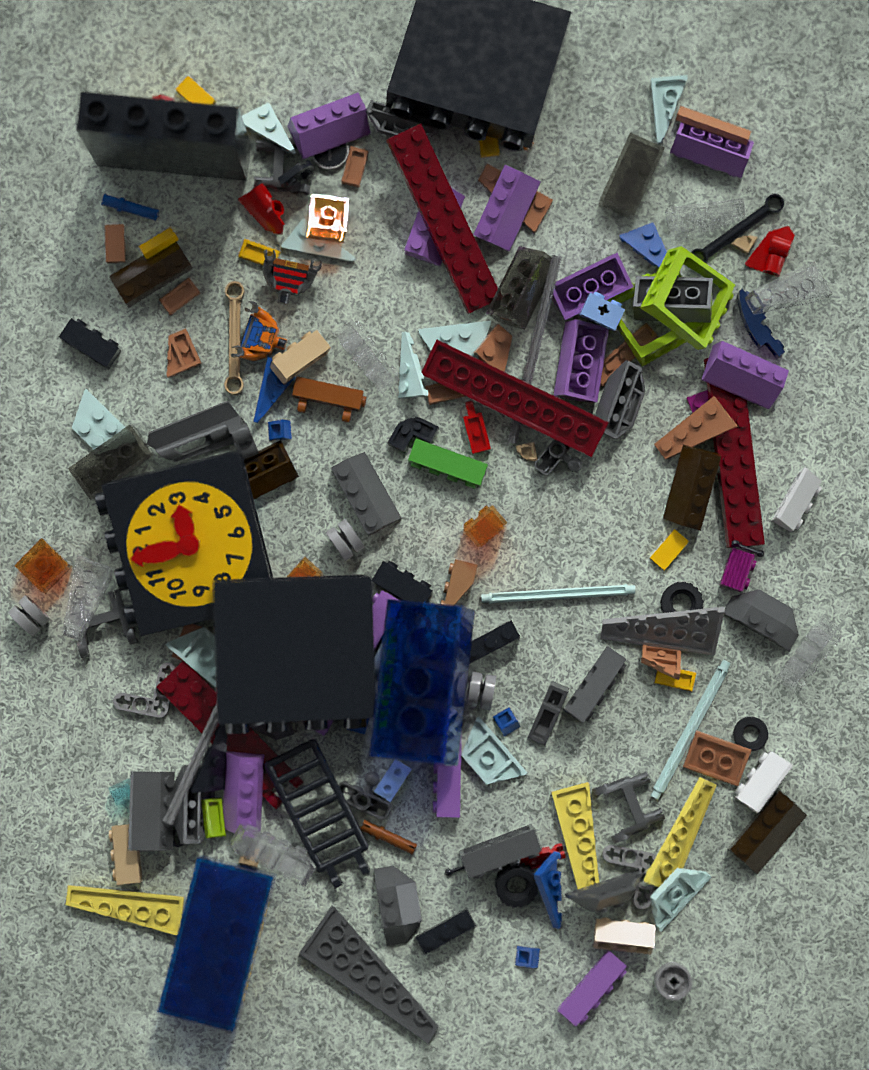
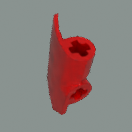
M263 183L238 198L240 203L264 230L279 235L283 234L285 224L280 216L284 213V206L279 200L275 199L272 201V195Z
M785 226L769 231L745 262V266L779 277L795 237L790 227Z

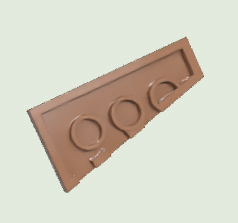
M487 164L478 181L492 194L502 171ZM538 191L523 221L533 233L536 232L553 202V199Z
M713 396L654 445L667 460L680 454L683 444L694 447L738 426L716 397Z

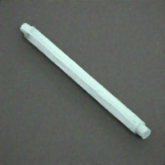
M627 584L534 591L489 592V594H481L482 603L492 604L618 595L628 596V594H635V585L627 586Z
M723 660L720 666L717 667L655 783L651 794L655 799L658 800L661 794L664 793L694 737L695 731L698 729L728 673V668L731 664L728 661Z

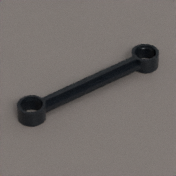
M779 194L769 195L764 205L703 249L697 248L691 253H702L705 258L704 262L707 263L708 258L770 214L780 213L784 207L783 197ZM770 198H777L781 204L780 209L772 210L768 207L767 202Z

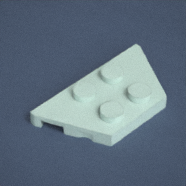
M491 321L418 329V332L430 351L436 339L479 359L474 354V351L487 337Z
M87 389L84 390L72 429L90 447L101 455L138 441Z
M202 627L165 644L216 688L214 635L210 631Z
M478 716L461 756L486 785L526 775V770Z
M677 868L650 897L655 927L661 932L710 880L711 876L705 871Z

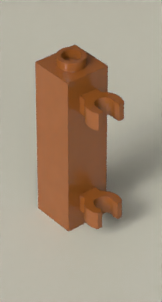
M297 376L292 393L294 398L299 399L298 412H306L308 401L344 408L342 421L348 423L351 420L352 410L360 412L361 407L365 408L367 400L363 390Z

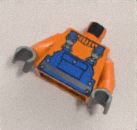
M248 301L252 304V309L245 308V311L253 314H250L241 345L232 347L237 350V354H231V357H241L250 361H257L266 358L267 355H272L274 347L285 350L287 339L278 337L279 328L277 327V322L268 312L258 307L256 302Z

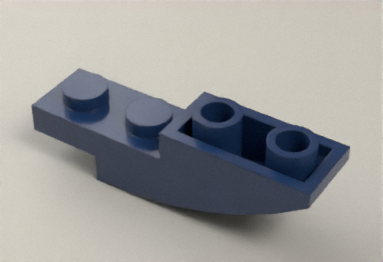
M739 290L737 293L738 307L747 333L758 349L765 345L775 358L778 359L785 352L783 350L784 345L780 340L773 338L771 335L772 331L767 325L763 326L762 322L767 318L765 316L766 312L760 305L757 306L752 301L754 298L748 291Z

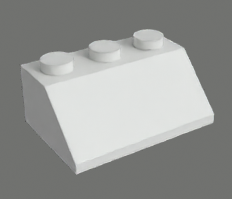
M804 467L800 470L771 521L790 532H793L794 529L798 530L803 522L801 519L803 513H808L812 506L810 502L812 497H817L822 489L819 486L822 481L809 469Z
M772 751L764 752L758 760L760 762L756 769L752 768L746 777L749 778L745 784L741 783L735 790L737 794L735 798L753 812L758 813L793 766Z

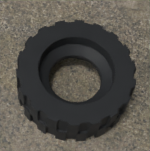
M683 581L676 582L667 587L660 600L663 613L677 612L673 608L672 601L678 594L689 596L691 599L689 610L703 609L704 607L703 595L699 592L698 588L691 583Z
M518 863L510 866V864H507L496 874L495 888L497 896L506 906L521 908L529 905L538 895L539 888L533 875L535 871L529 865ZM513 877H522L526 881V888L520 893H512L507 888L508 881Z

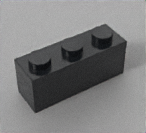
M71 318L59 335V338L109 370L121 352L118 348L119 344L110 338L108 341L102 338L103 334L94 328L92 331L86 328L87 324L82 320L77 319L75 321Z
M390 560L387 563L383 561L372 578V582L422 611L433 592L430 589L432 585L424 580L418 582L413 579L415 575L407 570L404 573L397 569L398 565Z
M512 620L461 646L460 649L468 664H471L519 639L520 635Z
M465 908L416 935L415 938L426 955L475 928L476 924L468 909Z

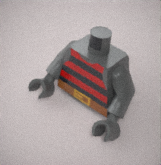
M267 249L264 250L263 275L267 285L271 287V291L279 293L277 301L279 304L288 305L290 295L298 296L299 293H304L313 284L317 271L322 266V262H320L319 266H314L315 259H312L309 268V265L276 258L274 250L271 256H267Z

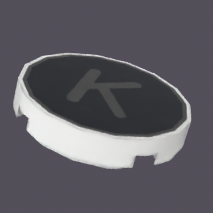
M346 143L312 157L314 162L321 168L326 170L337 169L346 162L349 147Z

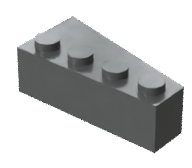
M606 646L563 710L581 723L588 722L594 714L592 710L595 705L599 706L605 698L603 695L605 690H610L616 682L614 680L616 674H621L627 666L624 663L626 658L609 646Z

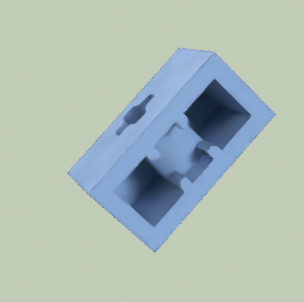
M594 292V294L589 293L579 315L615 331L625 311L624 308H621L622 304L614 300L609 302L604 299V295L598 292ZM605 306L607 313L601 315L598 307Z
M395 759L374 792L391 802L412 769Z

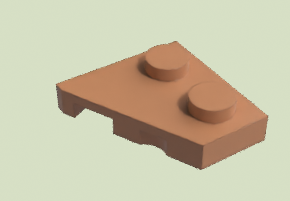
M497 324L474 351V354L481 361L505 372L513 336L501 325Z
M186 328L168 336L169 348L166 371L168 378L202 364Z
M642 645L641 663L679 680L681 650Z

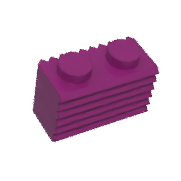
M732 548L719 585L740 593L743 592V589L747 590L750 583L748 578L749 572L754 571L757 562L754 560L755 555Z

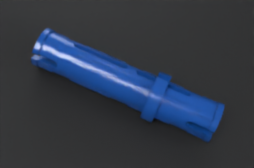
M107 194L103 195L102 206L117 209V212L124 211L157 221L159 209L127 201L124 197L117 198Z

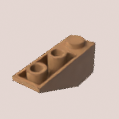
M455 559L454 563H450L448 574L451 575L450 582L446 581L443 593H447L445 601L441 600L439 611L442 612V617L447 615L473 585L477 564Z

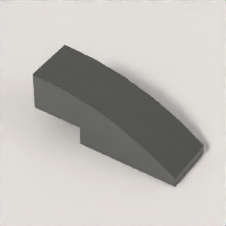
M551 681L527 738L546 745L569 692L568 687Z

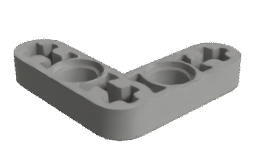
M163 663L160 666L156 686L161 683V678L165 679L166 673L163 672V668L166 669L167 666H170V669L174 670L176 668L174 664ZM156 686L153 699L128 693H118L113 699L114 706L119 710L158 718L168 714L171 702L167 700V703L163 701L162 707L165 708V711L161 712L160 715L157 714L158 711L155 710V706L160 704V700L156 701L157 696L162 699L167 698L159 693V689ZM125 696V700L131 701V697L135 698L132 702V709H129L130 705L123 704V707H120L117 699ZM138 700H144L147 704L143 711H139L136 708Z
M608 845L602 852L603 858L606 861L639 868L638 871H642V868H647V863L644 862V859H648L649 856H652V860L656 858V855L650 852L616 845ZM614 848L615 853H620V849L624 850L621 856L622 862H619V857L616 856L609 859L606 851ZM628 852H633L636 856L633 863L625 861V855ZM639 882L633 896V902L637 908L645 909L650 905V897L653 894L654 885L642 886ZM639 887L644 890L650 889L649 894L645 892L644 898L647 899V903H643V906L639 905L640 903L637 901V897H641L642 891H638Z

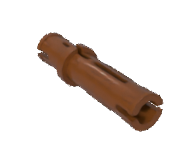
M366 819L364 820L360 828L361 831L374 836L376 840L380 839L413 855L417 843L384 829L385 827L382 825L378 826Z

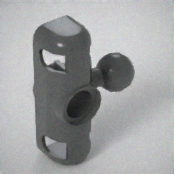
M554 439L537 459L534 467L540 474L547 476L561 459L568 463L567 466L572 472L581 470L582 461L577 457H571L567 453L571 448L570 446ZM554 446H559L562 449L560 455L553 454L552 448ZM540 458H542L543 461H542L541 464L538 466V465H537V462L539 461Z
M371 771L366 774L364 789L355 784L350 785L348 781H342L339 784L342 793L351 795L346 800L349 805L381 820L389 816L393 806L392 803L382 800V797L372 791V788L377 786L380 781V777L376 772ZM346 787L348 792H343L342 789ZM361 796H365L368 800V803H365L362 800ZM378 809L385 811L383 816L376 814Z

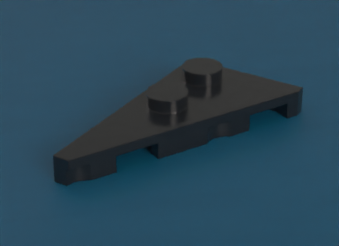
M219 725L214 733L216 737L211 747L208 746L202 763L196 771L198 775L193 786H189L188 792L199 793L225 790L226 725Z

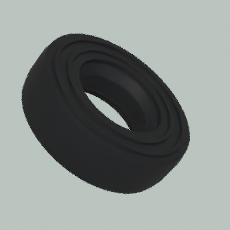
M745 717L735 725L733 738L737 745L751 749V752L757 751L768 740V728L759 718ZM749 726L755 727L758 731V737L753 742L747 741L743 736L744 730Z

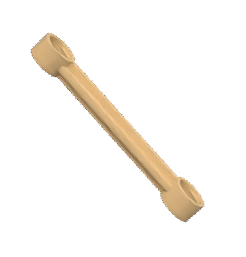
M232 281L225 287V294L229 299V377L226 378L224 386L229 394L238 395L244 389V382L240 378V357L233 358L231 354H237V350L232 348L233 346H240L241 299L244 297L245 290L241 283ZM232 285H236L242 291L240 296L232 298L229 296L228 289ZM233 378L241 382L240 389L235 392H231L227 386L229 380Z

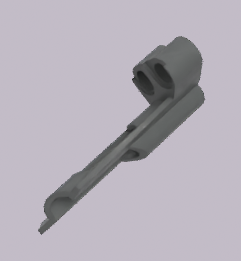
M229 401L148 432L147 445L155 449L160 456L175 462L231 444H235L236 450L241 449L244 460L259 454L247 423H245L244 419L236 412ZM205 436V443L201 446L183 453L174 449Z

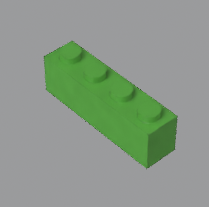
M415 439L408 458V462L411 463L413 468L421 470L424 467L429 469L428 473L435 476L440 474L446 475L447 480L455 483L458 480L463 481L466 487L475 489L476 486L480 488L488 467L486 463L419 439Z

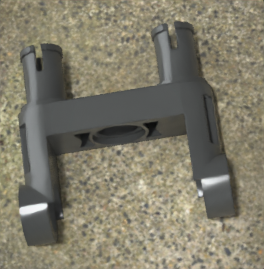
M289 138L293 147L298 149L293 138ZM256 139V151H272L274 153V166L271 177L254 176V188L263 183L266 188H271V190L276 192H293L296 195L298 193H305V195H309L310 186L301 184V182H296L291 187L282 188L278 177L284 174L285 151L275 143L272 144L266 140Z
M119 589L108 592L113 609L94 616H86L83 600L71 602L75 615L73 623L78 638L77 646L81 658L90 656L87 646L89 642L85 629L99 626L101 623L121 620L125 637L127 636L129 644L138 643V639L135 638L134 634L135 628L130 629L124 610L126 605H123Z
M646 771L634 777L626 776L592 789L594 796L606 795L622 789L626 802L630 806L635 824L612 835L611 838L614 844L626 840L631 835L648 829L651 824L665 819L664 814L656 817V815L663 813L661 807L647 814L643 813L634 793L635 788L651 783L649 778L641 780L648 776Z

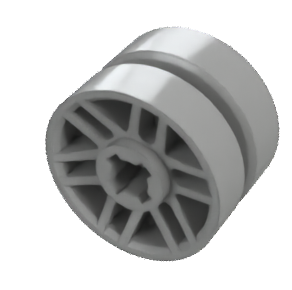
M344 519L337 524L341 532H338L333 527L325 533L346 561L353 556L351 547L358 553L365 546L347 520Z
M25 595L19 601L23 609L15 605L8 613L27 633L34 636L40 630L36 622L44 626L50 620V617L31 598Z
M473 672L467 707L476 708L480 700V708L490 711L496 676L487 674L485 681L482 682L483 674Z
M667 962L657 969L654 983L656 989L663 997L669 1000H680L690 992L692 978L688 970L681 964ZM673 977L676 978V982L670 984L669 980L673 979Z

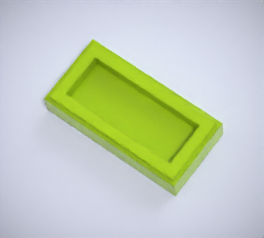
M222 798L201 800L206 839L225 837Z

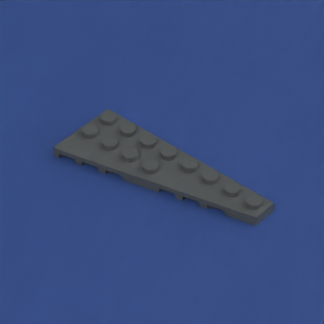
M332 905L299 954L428 1043L438 1029V1024Z

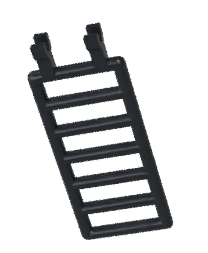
M311 739L266 761L264 767L318 873L327 871L335 889L342 886L343 882L334 866L355 857L363 875L369 873L370 867L362 854L369 849V845L317 741ZM312 748L316 759L278 777L274 766ZM321 766L325 774L324 777L286 794L283 783ZM327 783L330 784L334 792L333 794L295 812L290 801ZM338 800L343 811L306 829L303 828L299 820L300 818ZM347 818L351 826L350 829L312 846L308 838L309 835ZM353 835L356 836L360 844L359 846L321 864L317 853Z

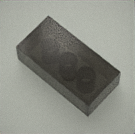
M630 132L598 205L633 220L665 147Z
M519 246L486 314L501 324L525 330L544 292L543 290H545L546 278L550 269V262H552L551 256L544 251Z
M130 424L69 467L68 470L88 498L92 500L95 498V494L103 492L101 485L124 478L155 456V453L147 445V442L134 424Z

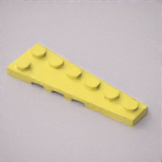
M699 777L654 862L647 870L644 882L660 887L677 868L683 869L717 786L716 784Z
M589 782L552 791L553 801L577 889L598 883L599 876Z
M68 885L66 905L180 936L185 897Z

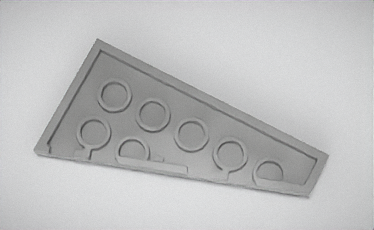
M725 607L603 619L600 639L715 656Z

